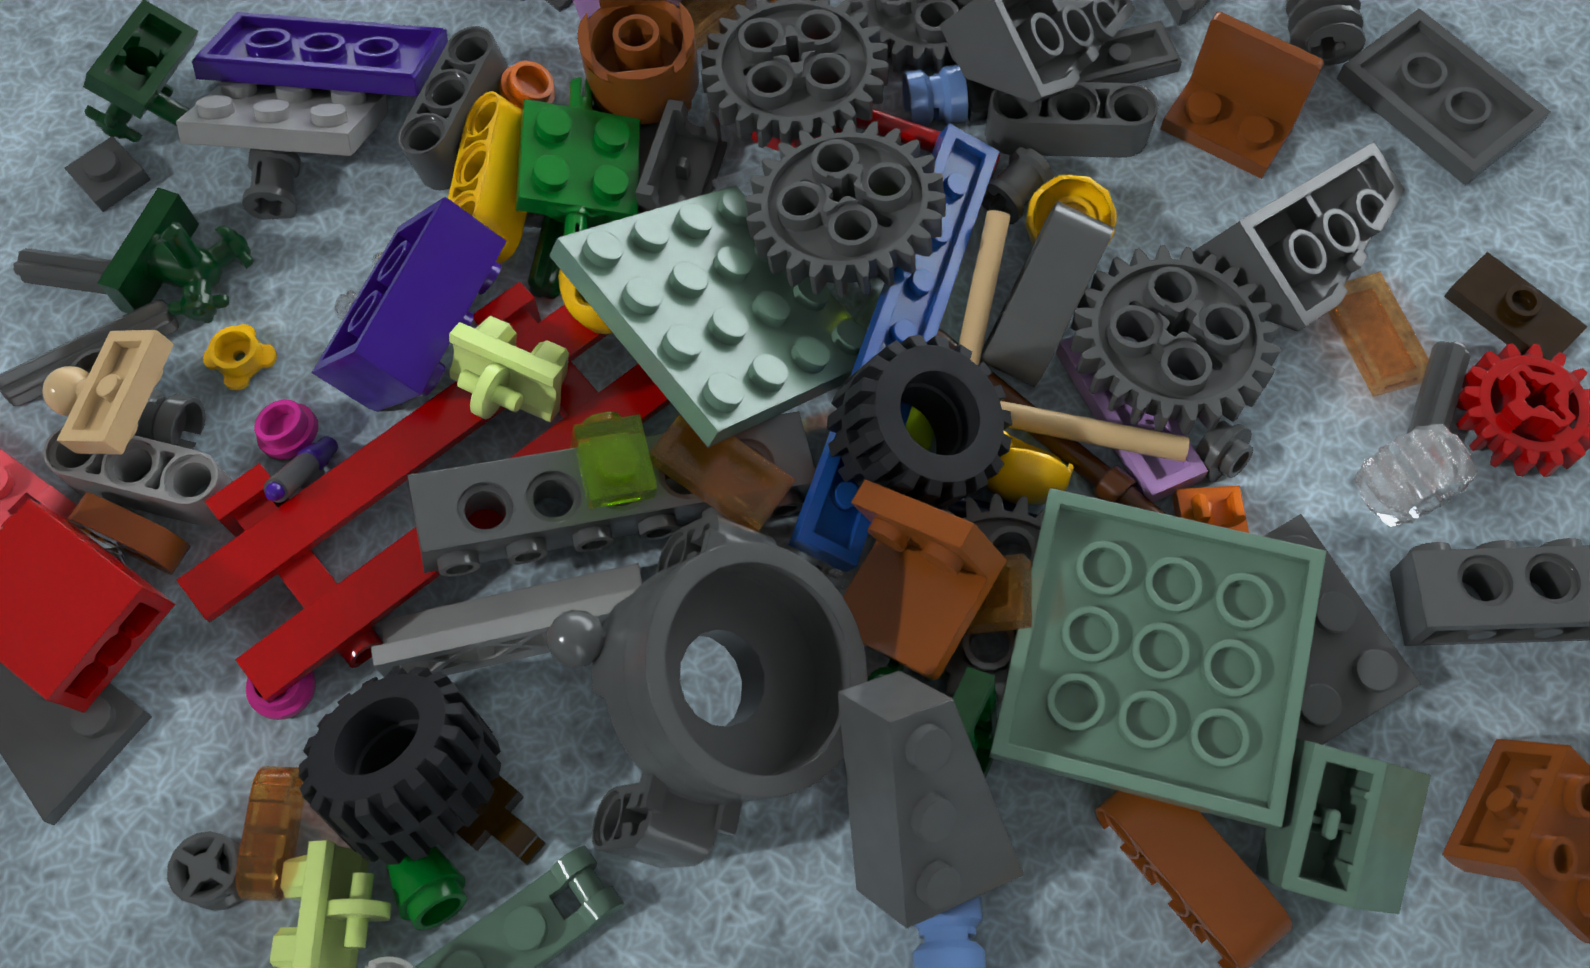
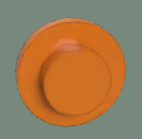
M528 60L520 61L508 67L500 78V95L521 110L524 99L552 104L554 102V80L550 72L539 63Z

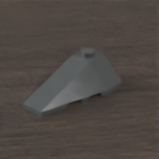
M972 0L939 26L948 43L952 59L959 65L966 79L1035 103L1065 93L1073 88L1081 78L1079 74L1085 67L1096 60L1100 55L1098 52L1105 42L1116 35L1136 9L1131 0Z
M1373 142L1226 229L1194 250L1193 258L1198 264H1202L1211 254L1216 255L1215 270L1221 274L1234 266L1239 268L1234 283L1238 287L1256 283L1258 287L1251 302H1268L1271 304L1272 308L1265 320L1298 332L1341 304L1348 291L1344 287L1354 271L1362 267L1367 258V255L1364 253L1372 237L1383 230L1405 189L1376 143Z

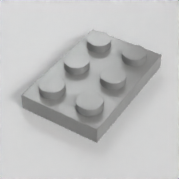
M220 81L219 86L207 96L197 100L196 105L176 121L181 144L352 156L386 118L388 104L386 94Z

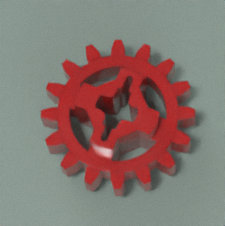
M1513 343L1507 344L1498 355L1488 351L1465 375L1462 385L1463 390L1459 393L1456 408L1467 412L1456 423L1457 428L1460 430H1474L1477 437L1471 442L1469 447L1472 451H1476L1487 446L1493 451L1490 465L1495 468L1508 459L1513 461L1516 475L1522 477L1534 466H1536L1543 477L1550 476L1560 466L1569 469L1590 449V389H1583L1580 384L1587 375L1585 369L1581 368L1568 372L1563 368L1566 360L1565 354L1560 352L1551 360L1544 359L1541 346L1538 344H1533L1524 355H1521Z

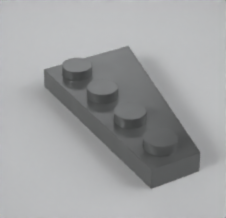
M0 662V754L42 820L55 825L152 716L111 683L107 685L85 713L47 701Z

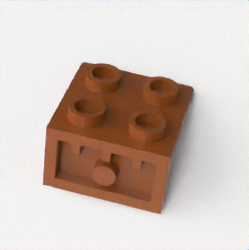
M1216 12L1210 21L1190 80L1165 115L1160 129L1262 179L1290 136L1324 65V61L1320 57L1259 30L1246 22L1223 12Z
M865 479L851 503L871 522L867 532L876 539V542L844 593L843 598L857 623L863 646L931 680H937L944 671L1007 560L975 523Z
M1496 739L1442 855L1452 865L1464 872L1520 882L1579 940L1590 944V765L1571 745Z

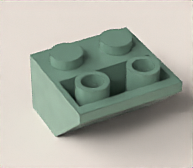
M1296 738L1282 828L1277 830L1266 828L1255 874L1281 889L1353 909L1399 914L1431 775Z

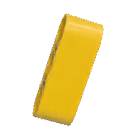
M490 91L480 96L467 114L448 199L507 241L496 262L502 264L514 254L519 246L527 212L515 210L522 110L498 93Z

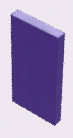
M236 12L192 59V65L196 79L417 97L448 42L446 29L438 27Z

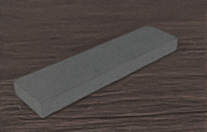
M1160 20L1119 30L1112 39L1105 42L1098 51L1100 55L1096 60L1085 67L1079 74L1081 78L1078 82L1135 83L1179 72L1182 61ZM966 79L968 119L970 123L987 119L991 94L995 89Z

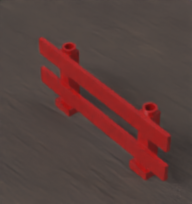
M520 281L474 313L472 322L475 328L489 316L509 323L517 333L516 347L531 353L539 342L546 340L566 348L569 352L568 371L561 386L559 414L563 419L510 458L634 438L633 431L671 403L639 364L598 392L571 361L609 334L595 333L583 326L571 315L565 304L541 320L534 296ZM456 381L291 499L287 498L283 502L276 503L265 496L264 484L271 476L259 463L204 501L215 517L236 537L176 580L204 619L209 623L277 574L304 608L235 659L266 702H272L337 652L351 668L362 665L372 657L371 647L383 644V641L372 626L440 576L439 570L424 573L416 527L340 583H337L312 549L407 481V475L418 473L506 408L500 406L496 413L488 419L474 415L470 410L472 393L457 387ZM482 509L472 513L467 520L476 528L492 529L501 524L503 518L493 510Z

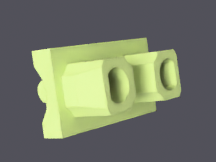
M489 316L475 329L459 322L449 333V342L453 344L454 348L450 378L457 381V387L472 393L470 402L471 413L483 419H488L502 406L513 412L521 409L551 423L560 411L561 386L568 371L569 352L567 349L548 340L539 342L531 353L516 347L517 333L512 329L511 325L493 316Z
M329 840L309 841L308 853L306 855L291 858L284 862L280 888L285 898L301 901L298 926L280 927L279 931L273 936L270 963L273 967H357L358 950L366 948L368 923L390 920L392 904L389 902L371 900L374 874L368 873V860L363 859L358 852H354L351 848L338 846L335 842Z

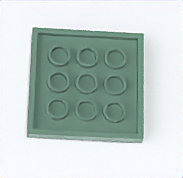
M736 185L558 237L549 255L707 447L713 446L844 385V381L851 375L867 332L831 294L826 285L818 295L812 293L810 278L806 277L801 283L792 287L789 285L787 270L777 274L770 272L768 258H759L757 255L754 239L750 237L746 220L748 216L745 202L746 195Z
M1050 488L989 758L1271 830L1282 828L1326 550Z

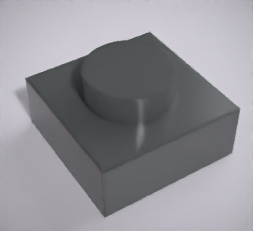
M109 137L65 167L69 175L102 212L151 180L144 169L114 137Z

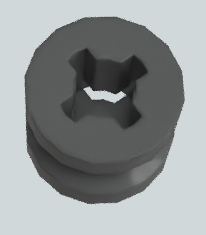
M212 831L196 833L183 840L173 851L167 865V881L172 892L184 902L212 911L226 910L240 903L251 891L256 878V862L251 851L241 843L232 841L229 837ZM220 862L224 863L225 872L221 870ZM213 880L217 881V883L213 885L209 884Z

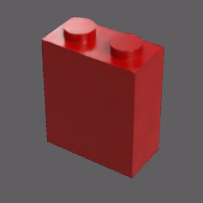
M29 498L0 527V662L45 700L85 713L176 604L66 518Z

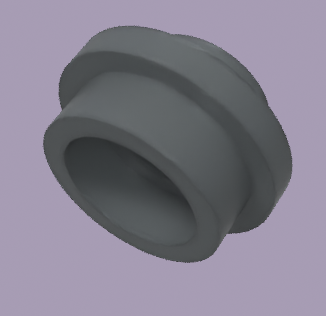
M1223 420L1217 424L1215 430L1208 431L1196 448V452L1208 470L1206 478L1213 482L1217 481L1223 474L1233 478L1245 468L1253 454V447L1249 445L1252 435L1250 429L1242 424L1232 426Z

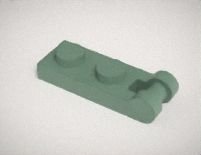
M583 845L564 855L549 871L415 967L542 968L624 907V902L613 886L604 887L594 872L597 862L588 848ZM570 887L581 906L576 912L565 919L553 899Z

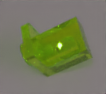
M604 412L592 415L585 419L583 423L574 425L570 448H575L589 509L655 498L658 488L640 414L621 417L616 412Z

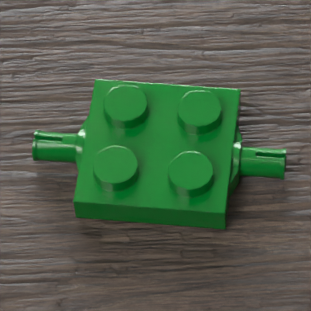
M582 77L574 78L569 83V105L563 106L524 99L521 112L515 210L543 214L564 223L563 236L586 230L588 226L606 224L638 214L635 192L639 177L640 119L593 110V93L587 79H585L581 93Z

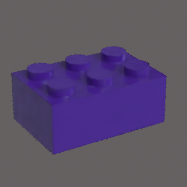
M443 197L398 226L311 373L366 408L376 412L397 404L403 405L408 400L420 395L427 396L436 387L444 374L446 366L440 360L449 344H451L449 342V333L459 322L468 326L471 325L474 314L468 310L477 294L482 295L498 277L501 264L496 262L507 241L447 197Z

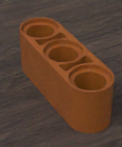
M1118 790L1095 808V815L1103 829L1105 830L1110 826L1124 842L1120 849L1153 886L1158 882L1173 899L1168 905L1201 944L1207 939L1221 955L1222 959L1217 963L1222 968H1250L1292 930V921L1283 906L1200 811Z

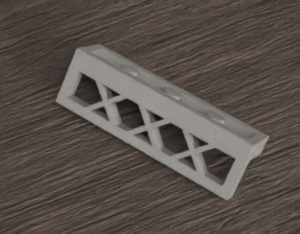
M639 563L382 619L380 621L383 644L371 647L373 666L384 678L389 671L403 668L409 673L415 667L428 668L432 674L439 671L447 676L549 653L547 631L554 619L563 612L570 610L588 611L599 619L603 627L615 605L633 594L643 584Z

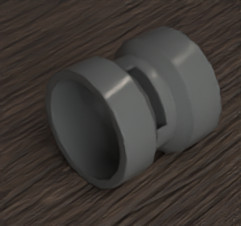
M153 388L138 421L135 436L194 450L196 442L180 439L183 431L201 435L206 419L204 405L200 399L181 394H174L166 398L160 390Z

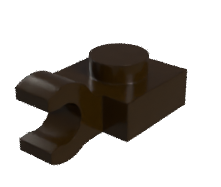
M499 775V777L490 781L495 790L489 802L480 804L476 812L479 815L469 828L463 825L456 834L477 852L492 835L528 865L546 843L532 829L511 813L524 796Z

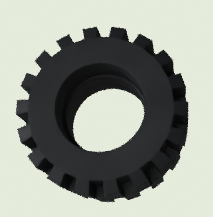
M922 335L909 336L901 343L895 341L886 346L844 381L845 385L836 392L831 402L837 409L828 416L827 430L835 432L837 437L829 442L828 445L831 457L841 456L845 465L837 470L844 482L846 483L853 478L861 487L866 479L940 510L947 508L987 485L988 479L997 475L1004 465L1000 457L1009 452L1012 438L1003 433L1006 428L1012 425L1011 411L1002 410L1000 401L1005 399L1006 395L1001 384L994 387L987 377L992 373L991 369L984 361L976 365L970 360L971 350L961 344L952 350L949 348L948 339L934 336L927 342H925ZM901 402L913 406L928 420L936 438V454L921 447L910 436L902 420Z
M415 667L407 673L401 668L389 671L385 678L380 680L374 677L364 682L362 688L352 695L350 693L345 695L337 702L339 706L331 714H325L317 724L319 731L308 739L303 750L308 757L299 764L298 777L303 781V784L300 786L302 796L310 804V807L354 852H358L363 859L373 863L381 859L386 865L400 864L407 855L413 861L427 857L430 849L438 844L444 848L456 839L454 833L463 825L469 828L479 816L476 812L480 804L488 803L495 790L490 781L500 775L501 762L496 756L501 750L497 739L492 734V730L455 683H452L448 676L439 671L432 674L428 668Z

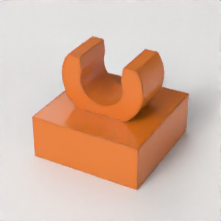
M1240 485L1176 489L1172 500L1176 517L1249 533Z

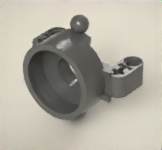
M717 514L706 515L676 530L667 540L661 552L657 565V574L647 579L633 594L616 604L608 615L603 627L599 619L588 611L570 610L563 612L554 619L547 631V647L553 658L559 663L568 667L581 668L593 662L592 691L594 694L606 699L610 719L621 744L634 763L642 770L639 783L614 787L603 797L593 822L592 843L594 848L658 868L690 867L701 864L709 855L717 832L730 836L736 835L743 802L791 795L809 788L829 774L844 757L838 692L867 682L866 655L857 623L844 598L832 582L813 564L801 556L778 547L772 537ZM699 636L710 637L723 645L735 660L742 680L741 702L734 718L726 726L712 725L698 717L686 702L680 684L681 661L688 646Z

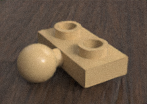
M157 330L110 331L90 373L75 366L60 367L52 371L43 383L42 393L44 401L54 412L68 416L57 441L75 453L123 455L128 442L137 431L138 421L153 388L162 377L163 367L174 343Z

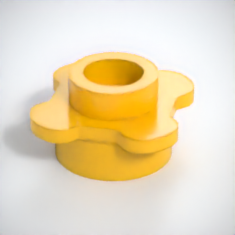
M247 324L229 326L217 332L212 337L208 349H206L203 355L205 366L210 370H218L224 376V384L231 390L245 389L250 384L252 376L262 368L272 367L277 360V352L270 344H262L257 339L254 328ZM238 354H245V357L239 361L235 360Z

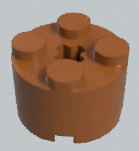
M599 0L600 8L589 18L586 12L580 21L577 33L585 77L593 93L592 100L603 113L640 119V124L660 122L668 99L684 102L689 112L692 107V99L699 85V66L694 24L687 8L680 2L679 8L667 0Z

